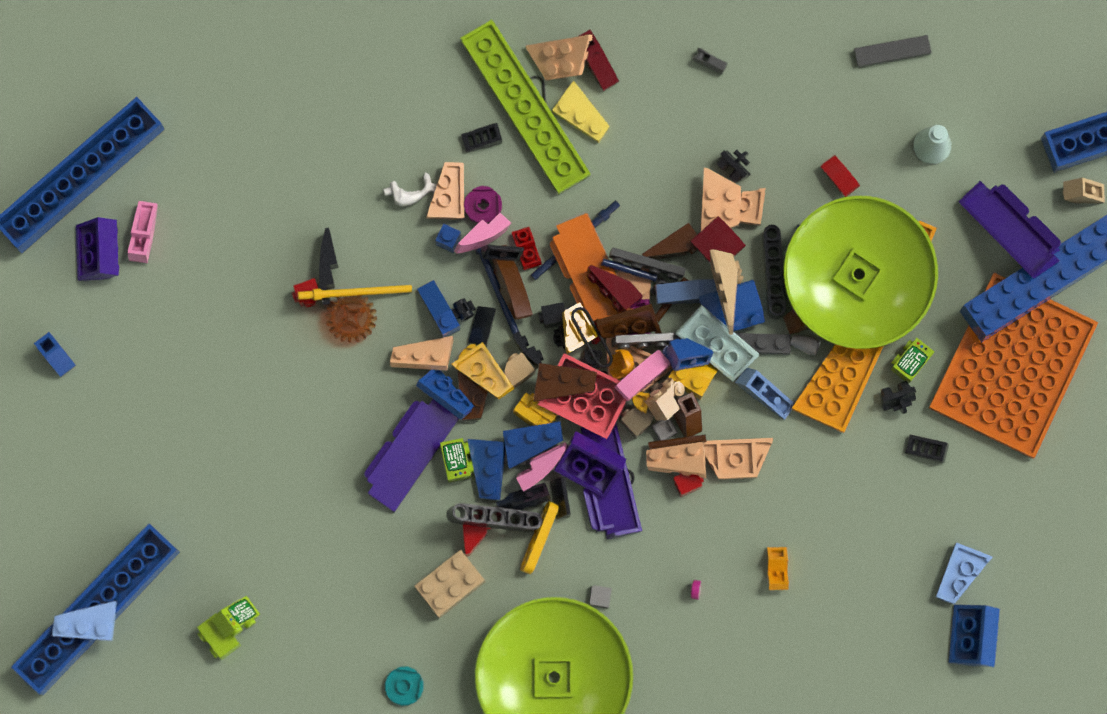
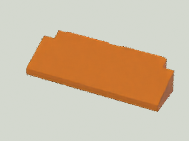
M585 213L556 225L560 234L552 237L553 240L550 242V247L564 277L567 279L572 278L573 283L570 285V290L577 304L581 303L582 307L589 312L594 322L621 313L613 308V302L608 297L605 298L600 293L599 286L596 283L593 284L587 277L586 272L590 265L616 275L614 269L601 266L602 259L609 260L589 215Z

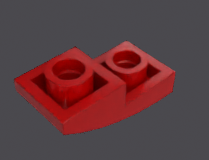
M836 155L820 166L844 197H847L860 187L858 181Z
M530 227L511 232L515 246L524 247L520 257L523 269L527 270L542 265Z

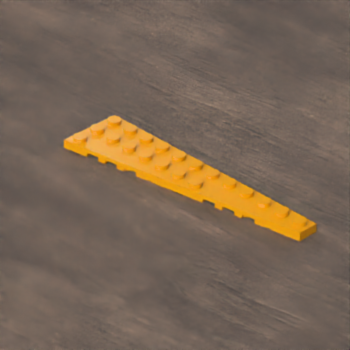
M919 221L932 241L937 228ZM834 345L791 410L844 433L883 346L870 349H853Z

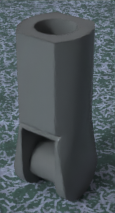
M698 48L697 55L693 56L692 59L696 63L722 75L728 63ZM704 56L709 58L707 62L702 60Z

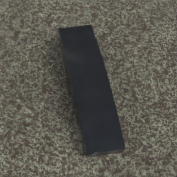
M329 227L325 228L320 251L319 280L321 290L335 288L331 269L339 268ZM322 298L324 309L331 308L330 298Z

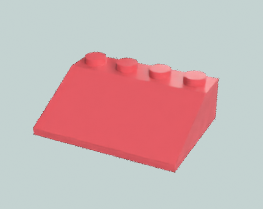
M564 353L558 366L597 372L594 392L540 400L538 405L607 439L627 403V400L615 389V386L620 381Z

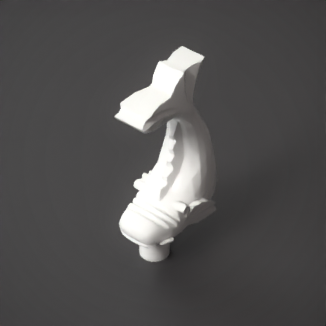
M425 172V187L423 190L407 192L399 188L396 181H392L390 187L383 189L385 196H393L395 205L405 207L418 202L427 193H434L437 185L431 183L430 175Z

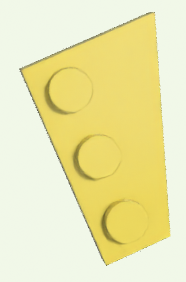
M573 80L552 112L599 143L608 131L609 125Z

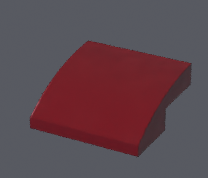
M719 216L690 241L709 263L710 250L714 249L730 253L735 257L746 246Z

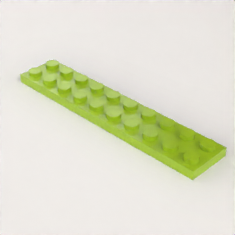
M491 19L461 37L460 40L558 195L591 176L588 168L494 21Z

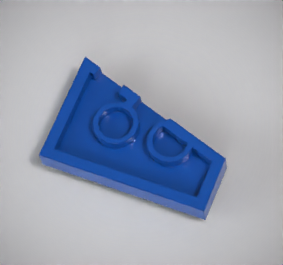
M431 370L418 380L416 386L460 420L472 411L473 404L461 390L453 386V380L449 376L446 377L442 370Z
M561 422L503 431L509 469L564 441Z
M467 439L479 498L500 500L506 450L505 443Z

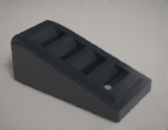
M498 123L489 124L461 134L466 153L502 144ZM491 131H493L495 135V138L493 139L491 138ZM483 133H486L487 141H484ZM476 135H479L481 142L479 144H477L475 137ZM468 137L472 138L473 146H470Z
M910 434L905 453L945 463L949 444ZM916 440L918 441L916 451H913L914 443ZM923 442L926 443L924 453L921 452ZM930 445H934L932 455L928 454ZM938 446L942 447L940 456H936Z

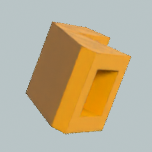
M767 547L769 590H789L787 547Z

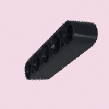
M771 224L765 227L763 231L762 243L767 312L770 318L777 320L783 317L786 311L781 231L778 226ZM773 231L776 237L771 239L766 233ZM775 250L778 256L771 257L768 251ZM775 268L779 271V274L773 276L769 273V270ZM778 287L780 293L777 295L773 294L770 288ZM778 305L781 307L782 312L775 313L772 311V307Z
M458 503L450 507L446 512L448 521L454 524L531 532L542 525V517L538 513ZM455 509L459 510L460 518L455 515ZM474 511L479 515L478 520L473 516ZM492 513L496 515L497 522L493 521ZM510 516L514 517L515 524L511 523ZM529 518L532 519L533 526L528 523Z

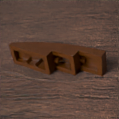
M492 259L495 265L494 273L501 284L499 291L514 319L532 317L533 313L528 295L515 261Z

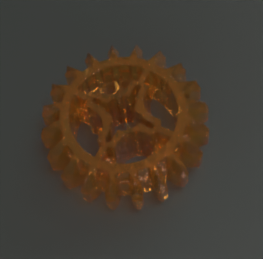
M360 295L357 297L345 296L343 299L336 297L337 303L333 300L331 301L334 307H327V311L331 314L325 315L326 319H330L326 322V325L332 326L329 332H335V338L341 335V342H344L346 337H348L349 343H352V338H355L357 343L360 342L359 336H362L365 340V332L370 335L372 334L369 327H376V324L371 322L377 321V316H373L377 311L376 309H371L374 306L373 302L367 303L368 297L366 296L362 299ZM347 304H358L362 307L350 309ZM340 308H342L344 316L340 319V322L336 323V315ZM347 311L349 312V314H355L354 318L356 324L351 320L348 321L349 318ZM367 312L366 322L361 327L359 318L363 316V313ZM353 326L356 331H345L341 327Z

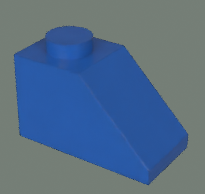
M685 338L670 341L666 355L673 370L677 371L708 365L713 351Z

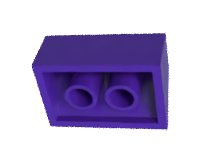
M97 217L76 225L78 281L104 280L119 276L117 220Z
M575 431L554 471L605 498L622 473L626 458Z

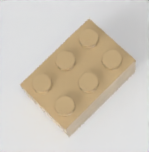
M459 550L417 583L415 588L440 619L483 585L485 580L465 554Z

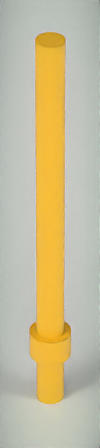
M412 285L335 290L313 289L312 291L298 292L297 296L298 300H322V298L409 293L412 292Z

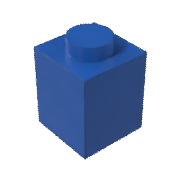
M443 224L435 240L436 246L454 253L462 237L461 231Z

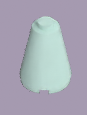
M942 125L925 128L914 139V153L924 163H941L948 157L951 151L949 134Z

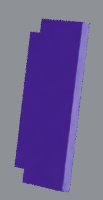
M979 181L959 201L1033 279L1060 261L1054 255L1060 251L1058 248L1061 245L1060 239L1037 216L1028 218L1029 208L1006 185L1001 184L999 187L995 185L989 190Z
M432 399L429 405L423 401H414L393 431V437L396 439L393 443L390 441L385 442L364 473L367 482L373 485L368 492L369 496L395 513L440 448V443L444 442L459 418L434 399Z
M617 424L614 425L607 439L583 427L580 428L582 435L624 457ZM626 462L622 473L605 498L587 488L583 489L590 526L596 532L605 530L607 540L642 531Z

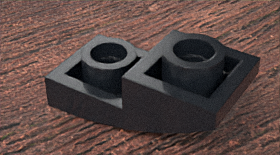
M520 331L514 333L513 339L519 350L533 365L539 368V363H542L541 361L544 360L540 349L536 351L535 346L527 349L529 343L526 336H521Z

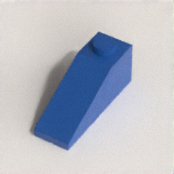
M433 280L417 288L442 337H448L460 331V325L435 281Z

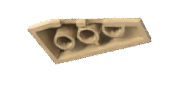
M713 249L710 250L711 271L728 332L731 335L734 330L740 265L738 260H734L733 254Z

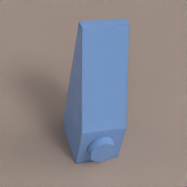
M714 279L655 285L656 303H700L698 296L717 291Z
M746 368L735 382L746 393L784 420L795 404L757 370Z

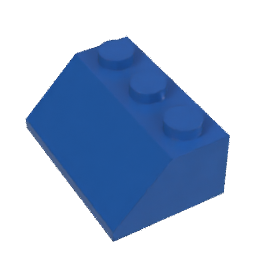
M754 280L737 284L733 332L765 322L762 304ZM714 291L698 296L700 306L705 307L726 325L718 292Z
M954 604L949 663L995 667L999 608L987 605Z

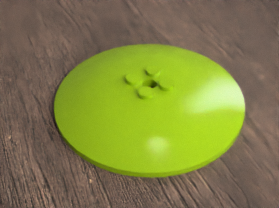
M849 196L833 200L819 207L797 228L785 255V289L795 313L817 336L846 348H877L904 337L924 318L933 302L937 289V257L925 229L905 209L877 197ZM856 269L864 272L863 279L858 280L854 277Z
M560 597L540 598L515 607L499 619L491 628L481 646L477 659L476 689L485 714H624L633 688V665L623 636L604 614L577 600ZM551 672L559 673L560 680L557 683L550 682L548 677Z

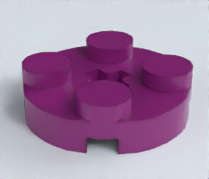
M475 187L465 198V212L470 221L478 224L483 219L489 224L502 211L501 197L491 187ZM481 201H485L486 204H489V206L486 207L485 210H481V207H478V204H481Z

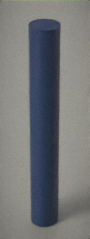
M602 259L601 266L653 282L657 280L656 274Z

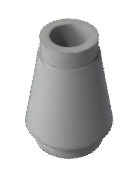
M793 335L790 345L811 356V354H817L820 341L816 340V337Z

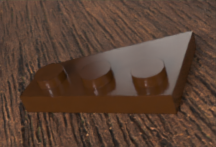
M652 304L596 320L602 338H612L629 333H637L638 335L645 334V332L662 333Z
M539 363L533 402L594 392L597 372Z
M458 371L459 390L463 392L474 406L472 411L462 421L482 419L488 392Z

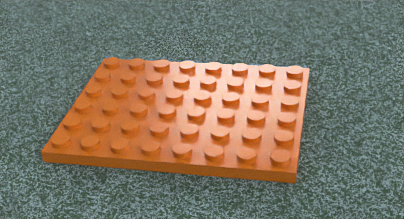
M994 272L985 291L1004 280L1005 277ZM1050 299L983 342L979 340L968 325L929 409L1034 459L1098 322Z

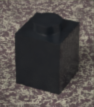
M564 302L541 306V312L538 313L540 324L544 323L545 329L563 325L562 313L565 311Z

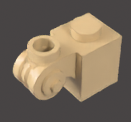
M672 378L666 379L662 383L663 387L653 391L645 401L656 420H668L680 409L673 397L684 394L685 389L681 382H675Z

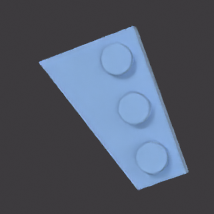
M956 542L936 598L954 605L992 559V556Z
M117 601L55 616L52 636L113 641Z

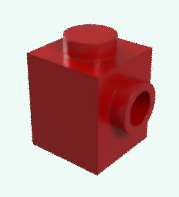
M315 278L293 285L295 291L291 292L295 303L299 302L301 307L305 306V308L314 306L315 302L320 301L313 299L298 300L297 296L298 292L319 289Z
M679 473L680 475L673 477V482L680 497L701 489L703 486L702 482H704L703 478L694 474L687 476Z

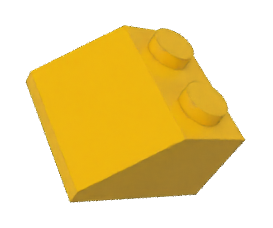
M709 362L708 365L677 371L672 370L668 378H672L675 382H681L684 385L685 392L689 394L693 392L694 396L701 400L718 369Z

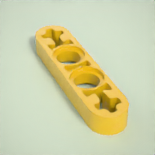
M548 501L541 513L542 525L533 533L520 571L529 575L533 573L558 512L559 506Z

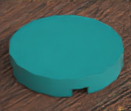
M408 666L394 669L385 681V692L388 698L400 706H409L417 702L424 690V682L421 675L415 669Z

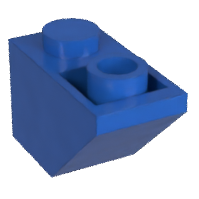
M50 332L34 343L60 377L76 366Z

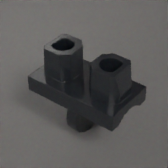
M723 150L720 153L722 156L716 164L723 171L730 165L735 169L729 175V178L734 183H738L743 178H748L751 175L741 164V162L745 166L750 164L746 159L749 154L747 151L741 154L738 150H735L733 154L737 159L728 150Z
M907 381L897 385L899 391L893 393L890 387L881 389L883 411L893 408V411L900 410L902 414H906V407L912 406V401L916 400V389L914 386L911 387Z

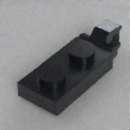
M541 483L525 491L518 490L509 493L508 497L497 501L496 505L497 508L522 510L551 501V497L546 483Z

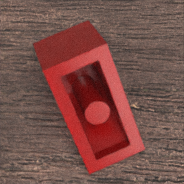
M473 514L474 518L478 520L479 515ZM463 525L466 556H470L487 536V530L491 528Z

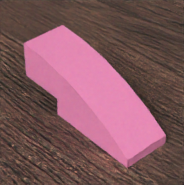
M138 202L127 252L129 261L148 263L155 229L157 203Z
M501 213L489 224L482 219L458 243L454 252L457 254L469 252L490 244L508 230L511 222Z
M657 350L615 386V389L629 401L650 385L654 379L664 373L671 364L661 351Z
M566 442L531 458L530 464L532 467L518 473L516 477L523 491L534 486L555 467L566 450Z

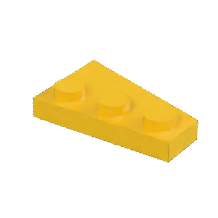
M483 342L451 364L497 399H501L515 389Z

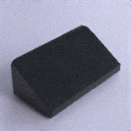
M485 245L481 247L482 259L519 261L524 251V247Z
M477 307L468 343L479 345L483 342L487 347L496 308Z
M560 477L550 482L553 503L559 506L556 519L571 516L566 481L564 477Z

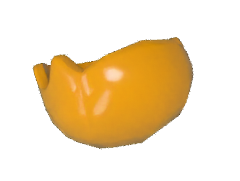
M619 349L615 350L617 353L612 355L613 362L609 366L610 373L615 379L625 378L633 371L635 365L631 353L628 350Z

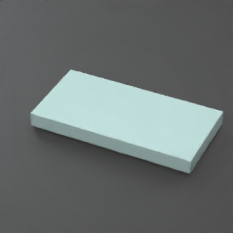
M702 305L676 331V335L681 339L688 338L711 349L713 355L710 363L732 382L759 356V353L733 332V334L729 335L727 326Z

